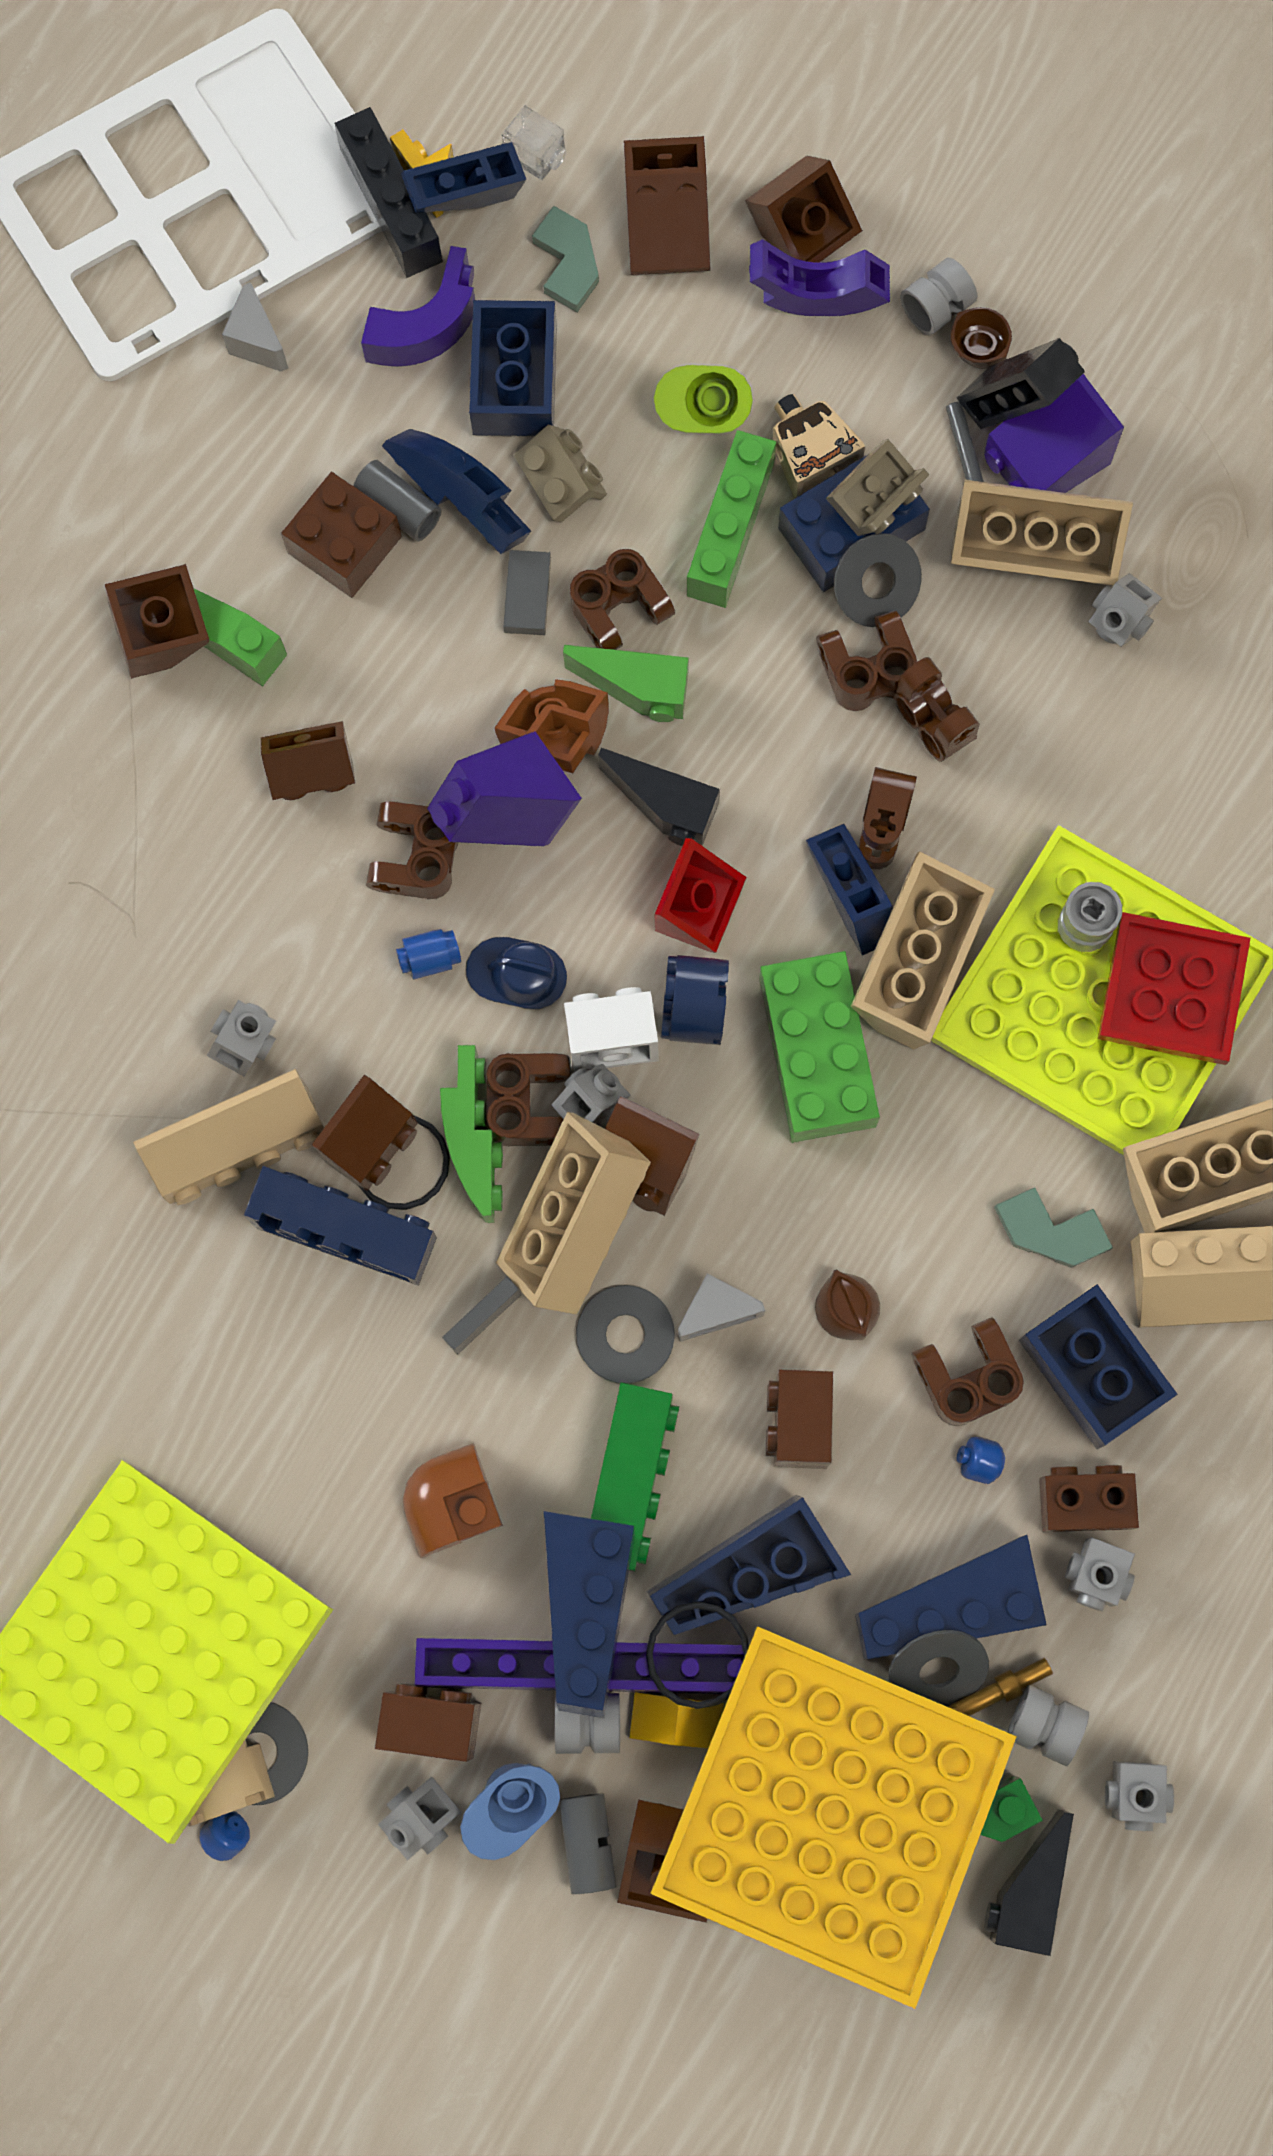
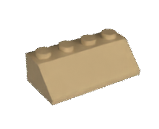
M964 480L951 546V564L1114 586L1119 577L1133 502Z
M919 851L911 865L851 1007L877 1032L901 1044L917 1049L930 1043L995 889Z
M296 1069L138 1139L133 1143L161 1196L169 1204L176 1202L177 1205H183L199 1198L202 1195L200 1191L216 1184L217 1187H223L236 1182L241 1178L240 1172L254 1166L257 1169H262V1166L269 1167L281 1160L280 1154L296 1148L297 1151H303L313 1147V1142L325 1128V1125L308 1087Z
M1273 1099L1123 1148L1131 1198L1145 1233L1170 1232L1273 1198Z
M567 1112L496 1264L535 1307L577 1315L603 1260L608 1254L609 1247L627 1215V1210L645 1178L646 1171L651 1162L629 1141L571 1112Z
M1273 1226L1139 1233L1130 1241L1138 1328L1273 1321Z

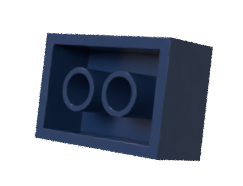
M473 300L469 405L473 435L536 436L548 424L554 426L557 345L555 301Z
M867 455L780 507L779 531L823 592L834 586L835 572L846 550L859 539L875 534L872 532L857 536L826 500V497ZM920 495L908 505L904 506L901 504L892 513L895 520L881 533L897 536L907 542L926 529L930 508Z
M1098 1284L1019 1339L1021 1345L1097 1450L1106 1446L1178 1395Z

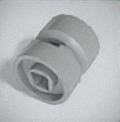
M952 258L944 259L927 272L928 279L919 278L903 290L900 295L906 315L918 330L929 336L950 322L951 315L957 316V313L964 311L977 301V290L972 278L964 267Z
M1087 882L1076 887L1070 893L1058 918V932L1061 939L1070 948L1079 952H1092L1100 949L1109 941L1122 917V903L1118 894L1110 886L1100 882Z
M1028 1685L1017 1704L1007 1733L1017 1736L1016 1744L1029 1750L1038 1745L1041 1747L1042 1756L1068 1766L1074 1758L1088 1724L1089 1711L1067 1701L1055 1705L1053 1695Z
M620 1693L608 1694L605 1718L559 1711L555 1696L556 1754H581L584 1748L588 1746L591 1747L594 1753H620Z

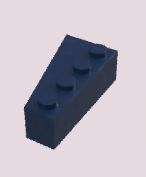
M262 1166L244 1216L258 1230L419 1286L437 1239L434 1231L428 1229L430 1225L428 1221L409 1214H405L404 1219L388 1214L389 1208L376 1202L365 1200L364 1204L349 1199L347 1193L329 1186L320 1188L308 1183L307 1179L289 1172L281 1173Z
M795 1495L646 1592L661 1616L678 1605L693 1602L717 1605L732 1615L743 1610L762 1606L793 1593L803 1592L834 1579L838 1580L850 1576L851 1573L804 1498ZM693 1609L680 1612L666 1621V1624L671 1632L676 1635L723 1619L724 1617L713 1611Z
M544 1511L558 1710L605 1718L635 1539L634 1526Z
M1028 1535L1014 1539L855 1614L864 1659L897 1654L910 1641L935 1631H960L977 1639L1047 1625Z

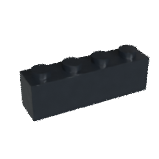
M366 108L335 122L340 150L406 278L442 263L439 237L426 212H415L401 176L404 170L372 108Z
M1057 338L988 367L956 398L978 427L984 429L1051 405L1085 373V370L1079 364V358L1075 350L1060 338Z

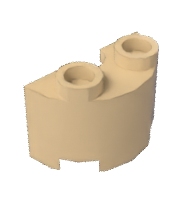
M246 1740L243 1742L190 1820L189 1827L275 1797L260 1743L247 1747Z

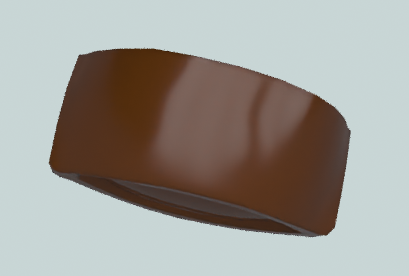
M976 307L957 313L951 330V343L956 354L964 362L979 369H987L996 363L1006 360L1012 341V331L1003 315L987 307Z
M836 1269L825 1282L816 1298L815 1311L817 1320L822 1328L831 1336L846 1340H863L877 1324L880 1316L878 1294L863 1278L843 1273Z

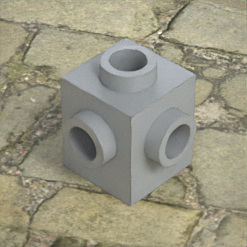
M1129 573L1117 581L1112 588L1107 585L1100 592L1092 604L1097 610L1089 620V623L1095 626L1098 635L1109 643H1117L1122 647L1132 638L1139 641L1152 626L1154 620L1149 616L1162 597Z
M238 1000L231 1013L224 1009L222 1010L210 1032L218 1036L207 1056L245 1076L255 1058L257 1057L264 1061L276 1038L269 1035L276 1021L268 1017L267 1012L263 1008L252 1003L245 1004Z
M602 1063L589 1071L580 1068L573 1073L564 1083L566 1088L552 1103V1106L563 1119L567 1112H571L605 1129L620 1096L628 1099L630 1094L621 1085L619 1079Z
M1095 1538L1085 1539L1081 1553L1074 1552L1067 1566L1065 1578L1071 1580L1068 1591L1079 1594L1078 1603L1098 1611H1103L1105 1605L1110 1607L1118 1606L1120 1599L1127 1600L1134 1583L1135 1575L1130 1574L1129 1570L1135 1554ZM1098 1569L1104 1575L1102 1584L1096 1579V1571Z
M1113 1761V1781H1106L1105 1805L1106 1809H1112V1818L1125 1821L1126 1830L1153 1831V1823H1166V1813L1173 1812L1174 1789L1172 1784H1167L1166 1765ZM1139 1790H1142V1801L1137 1804L1136 1794Z
M431 1777L414 1792L407 1786L388 1802L387 1806L392 1812L378 1825L388 1836L391 1844L408 1861L421 1848L428 1855L448 1837L443 1829L461 1811L434 1778Z

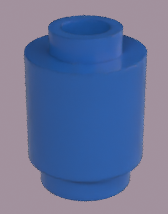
M437 929L403 938V948L396 949L402 974L410 972L413 980L452 970V965L461 963L460 951L453 930L443 932L442 929Z

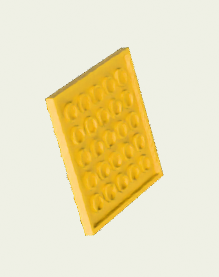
M757 1626L651 1894L916 2009L1017 1736Z

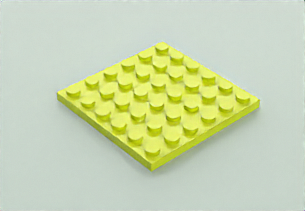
M1058 825L944 1009L931 1041L1124 1155L1123 1148L1177 1130L1217 1063L1097 1039L1118 926L1113 931L1109 941L1100 949L1092 952H1079L1070 948L1061 939L1058 932V918L1070 893L1084 883L1100 882L1110 886L1118 894L1122 903V912L1251 938L1235 1031L1273 969V949Z
M122 1460L0 1633V1715L169 1844H175L334 1609L132 1465Z

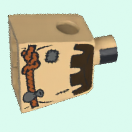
M790 394L783 397L775 405L774 408L782 421L773 427L772 440L776 441V455L794 498H797L864 457V443L825 401H818L804 409L796 395Z

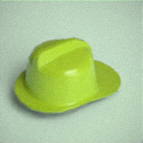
M685 365L675 367L663 375L656 385L654 403L656 412L662 422L673 430L687 433H725L733 431L745 422L751 412L753 398L751 387L747 380L735 369L724 366Z

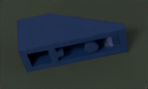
M513 142L404 170L401 173L416 213L476 209L514 199L527 180Z
M841 824L807 839L806 843L846 929L861 955H865L876 949L892 912L893 905L845 824Z

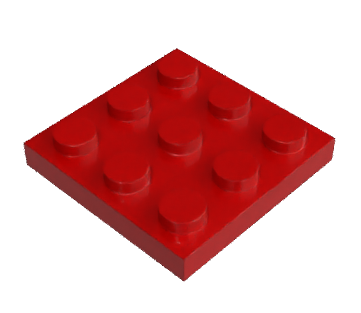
M1122 912L1116 934L1097 1039L1227 1065L1230 1061L1251 938Z

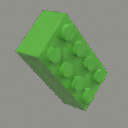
M842 951L761 966L759 981L792 1143L876 1128L880 1115L859 1014L851 1007L855 995L846 952Z

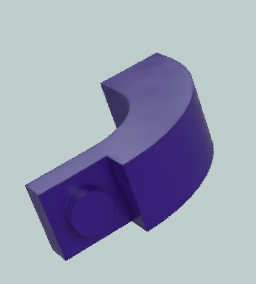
M763 239L750 245V282L763 290V303L772 308L803 316H844L868 311L890 302V265L866 249L837 261L815 263L795 259Z
M450 246L441 286L433 299L424 306L410 311L369 308L361 341L366 363L391 367L416 365L443 354L458 342L473 319V300H475L474 287H472L474 266L469 265L466 248Z

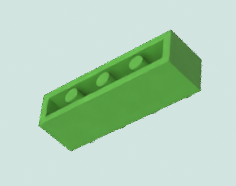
M740 430L736 431L687 575V597L726 608L775 464L776 441Z

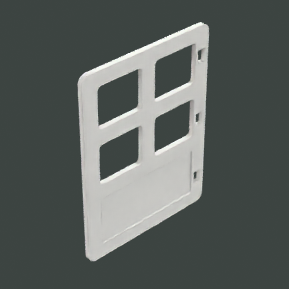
M283 9L267 11L0 158V220L95 373L104 381L120 379L230 317L242 289L241 285L261 274L265 280V283L254 289L260 300L382 231L339 147L334 123L355 114V112L290 14ZM169 104L174 107L210 164L201 172L156 197L147 199L142 195L107 139L112 133L161 106ZM73 155H80L116 209L118 216L64 248L54 250L50 247L18 196L16 188L23 182ZM228 194L233 198L269 255L262 262L211 290H204L166 233L165 228L168 224L220 195ZM367 215L372 223L352 234L348 225ZM131 245H137L175 302L176 308L169 314L119 342H111L75 287L73 279L78 274ZM154 334L158 343L138 354L134 345Z

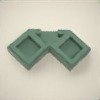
M553 206L532 235L533 244L562 260L544 284V294L578 313L599 283V274L587 224Z
M1035 1187L994 1207L1013 1247L1039 1254L1070 1268L1108 1252L1113 1248L1094 1209L1054 1226Z

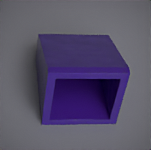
M1082 374L1051 405L1004 421L990 432L984 456L990 469L996 474L1000 473L1009 486L1066 493L1111 465L1124 426L1086 376Z
M534 731L456 761L427 809L434 823L441 828L450 842L544 847L551 843L582 798Z

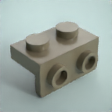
M548 424L515 453L514 457L552 520L561 523L588 499L602 500L607 493L601 484L603 481L601 473L582 454L581 449L583 445L578 436L570 429L565 430Z
M886 439L881 441L826 497V500L857 536L872 532L877 535L895 520L892 513L901 504L904 506L908 505L923 491L920 484L929 476V473L924 468L914 470L891 441Z

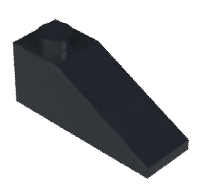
M604 748L600 749L598 754L599 769L663 834L668 835V839L671 842L683 846L686 838H692L703 846L719 805V788Z
M1057 1810L998 1891L996 1903L989 1902L984 1929L991 1932L990 1940L994 1944L1051 1956L1073 1813Z

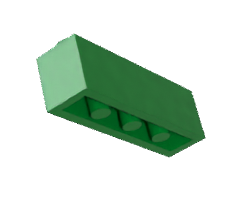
M621 1382L591 1519L634 1526L635 1539L629 1571L636 1572L637 1563L646 1564L651 1538L643 1536L647 1518L656 1519L661 1494L653 1492L656 1474L665 1476L670 1450L664 1449L662 1446L665 1432L675 1431L680 1406L672 1405V1393Z

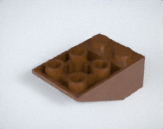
M704 136L624 140L631 275L710 271Z

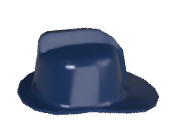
M494 937L480 943L472 951L467 961L466 976L471 988L479 996L502 1004L525 1009H541L552 1005L558 1000L567 983V971L559 955L554 950L534 942L510 937Z

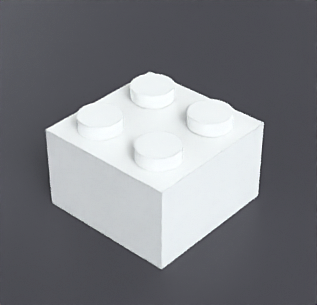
M630 987L616 991V996L599 998L598 994L586 993L573 997V1002L564 1003L574 1073L580 1068L589 1071L602 1063L606 1068L659 1061L658 1038L651 991L642 992L641 988Z

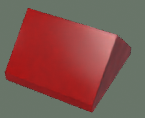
M686 838L654 914L655 931L708 952L716 953L747 877L692 838Z

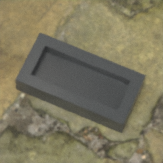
M509 551L504 633L546 635L551 569L550 552Z
M506 1277L442 1338L458 1355L521 1296L519 1289Z

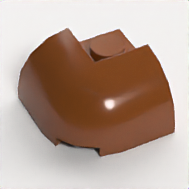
M555 679L553 686L541 687L532 692L524 689L513 700L495 726V733L500 744L535 731L561 769L573 774L586 753L595 755L602 742L609 714L608 692L572 681Z
M474 1443L430 1459L417 1467L406 1483L403 1496L405 1517L420 1558L463 1543L462 1541L503 1526Z

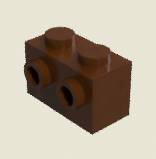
M343 721L261 737V757L272 800L281 798L296 800L304 797L307 793L321 790L336 792L346 788L348 785L355 784L354 765Z
M1122 1465L1095 1466V1474L1078 1475V1467L1050 1468L1051 1475L1039 1478L1042 1532L1133 1530L1139 1528L1135 1473H1123Z

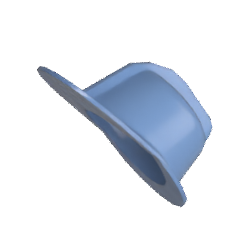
M520 1763L505 1764L496 1769L488 1778L485 1789L471 1802L463 1815L460 1826L461 1836L469 1852L480 1859L497 1860L507 1857L518 1850L557 1810L560 1792L559 1785L552 1774L530 1763L527 1765Z

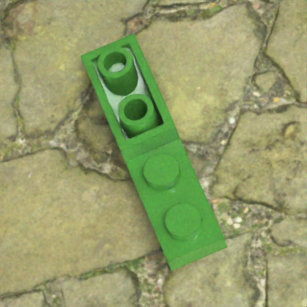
M458 1045L457 1088H440L444 1133L451 1159L472 1204L486 1223H495V1211H502L503 1207L502 1185H495V1168H502L503 1146L502 1142L494 1141L492 1130H478V1126H485L486 1124L485 1100H478V1084L486 1083L485 1058H478L475 1045Z

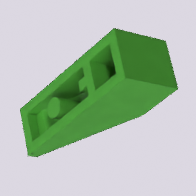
M194 589L209 637V643L204 647L263 687L287 656L281 637L248 614Z
M564 645L563 657L567 670L600 690L608 692V695L639 714L649 716L654 721L671 722L674 718L683 719L689 673V657Z

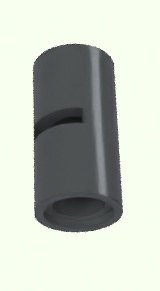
M373 460L368 463L354 482L353 486L396 515L400 529L417 542L425 539L440 519L442 510L439 506L379 460Z
M604 1793L560 1799L559 1804L571 1894H587L616 1888L611 1844H608L607 1836H610Z

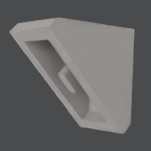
M251 282L243 285L222 333L228 353L278 371L286 370L288 365L283 348Z
M707 1273L678 1327L680 1341L689 1340L763 1317L765 1314L763 1302Z

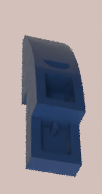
M408 429L383 443L382 447L390 454L396 464L405 470L437 506L450 500L457 507L458 511L485 537L486 541L500 554L524 542L531 533L528 526L504 502L512 490L481 462L462 449L443 439L413 429Z

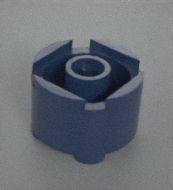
M677 955V957L668 956L661 1039L721 1045L727 998L725 984L728 982L729 960Z

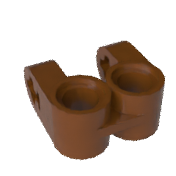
M632 549L615 551L608 557L605 565L596 570L579 572L570 584L571 608L574 616L578 619L596 648L617 650L623 646L616 627L608 617L611 610L621 603H632L638 600L649 618L656 625L675 615V609L668 594L644 558ZM624 571L636 575V577L629 581L619 580L616 576ZM589 592H595L601 596L594 602H587L581 598Z
M896 610L875 617L876 630L882 645V649L875 656L869 658L860 656L849 657L838 630L816 637L818 651L836 700L846 710H864L874 700L882 697L894 699L901 675H891L886 669L896 666L906 671L917 662L901 617ZM852 679H858L866 685L856 689L851 688L846 683Z
M925 657L914 663L901 675L894 700L906 722L912 728L918 729L920 738L929 753L937 761L942 762L977 739L980 723L968 707L960 708L958 705L952 704L951 696L941 681V671L930 657Z
M875 767L862 822L864 824L858 847L871 869L880 870L893 862L901 832L904 831L917 776ZM871 848L882 850L880 857L872 856Z
M391 801L380 803L376 825L378 828L388 832L414 836L412 851L407 865L389 862L370 863L366 886L383 893L425 898L428 900L438 899L444 896L451 887L454 855L459 842H450L446 835L439 840H430L426 837L430 829L438 827L427 809L428 806ZM433 866L440 870L439 875L433 880L425 881L419 878L420 872L426 867Z
M506 1053L497 1056L489 1064L486 1074L488 1130H492L494 1141L502 1142V1146L508 1147L551 1146L564 1119L562 1117H530V1083L566 1082L571 1076L570 1057L565 1054ZM504 1071H513L518 1074L520 1081L514 1087L506 1088L499 1085L496 1078ZM510 1112L516 1114L520 1118L521 1123L512 1130L502 1129L497 1124V1119L503 1113Z
M993 1317L971 1326L974 1339L986 1366L957 1379L951 1380L933 1344L911 1353L915 1367L936 1413L948 1425H966L973 1420L1006 1407L1016 1400L1023 1390L1024 1380L1022 1373L999 1325ZM999 1373L1006 1376L1010 1384V1390L1007 1395L999 1396L992 1393L988 1386V1378L991 1374ZM961 1391L967 1395L970 1401V1408L967 1413L958 1414L950 1409L947 1402L950 1392Z

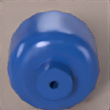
M971 1437L966 1446L959 1448L957 1462L962 1464L961 1474L964 1478L990 1484L1001 1475L1005 1464V1455L1003 1448L998 1442L982 1437Z
M236 1811L207 1820L200 1830L199 1839L201 1847L212 1859L218 1861L232 1859L245 1848L250 1839V1829L247 1822Z

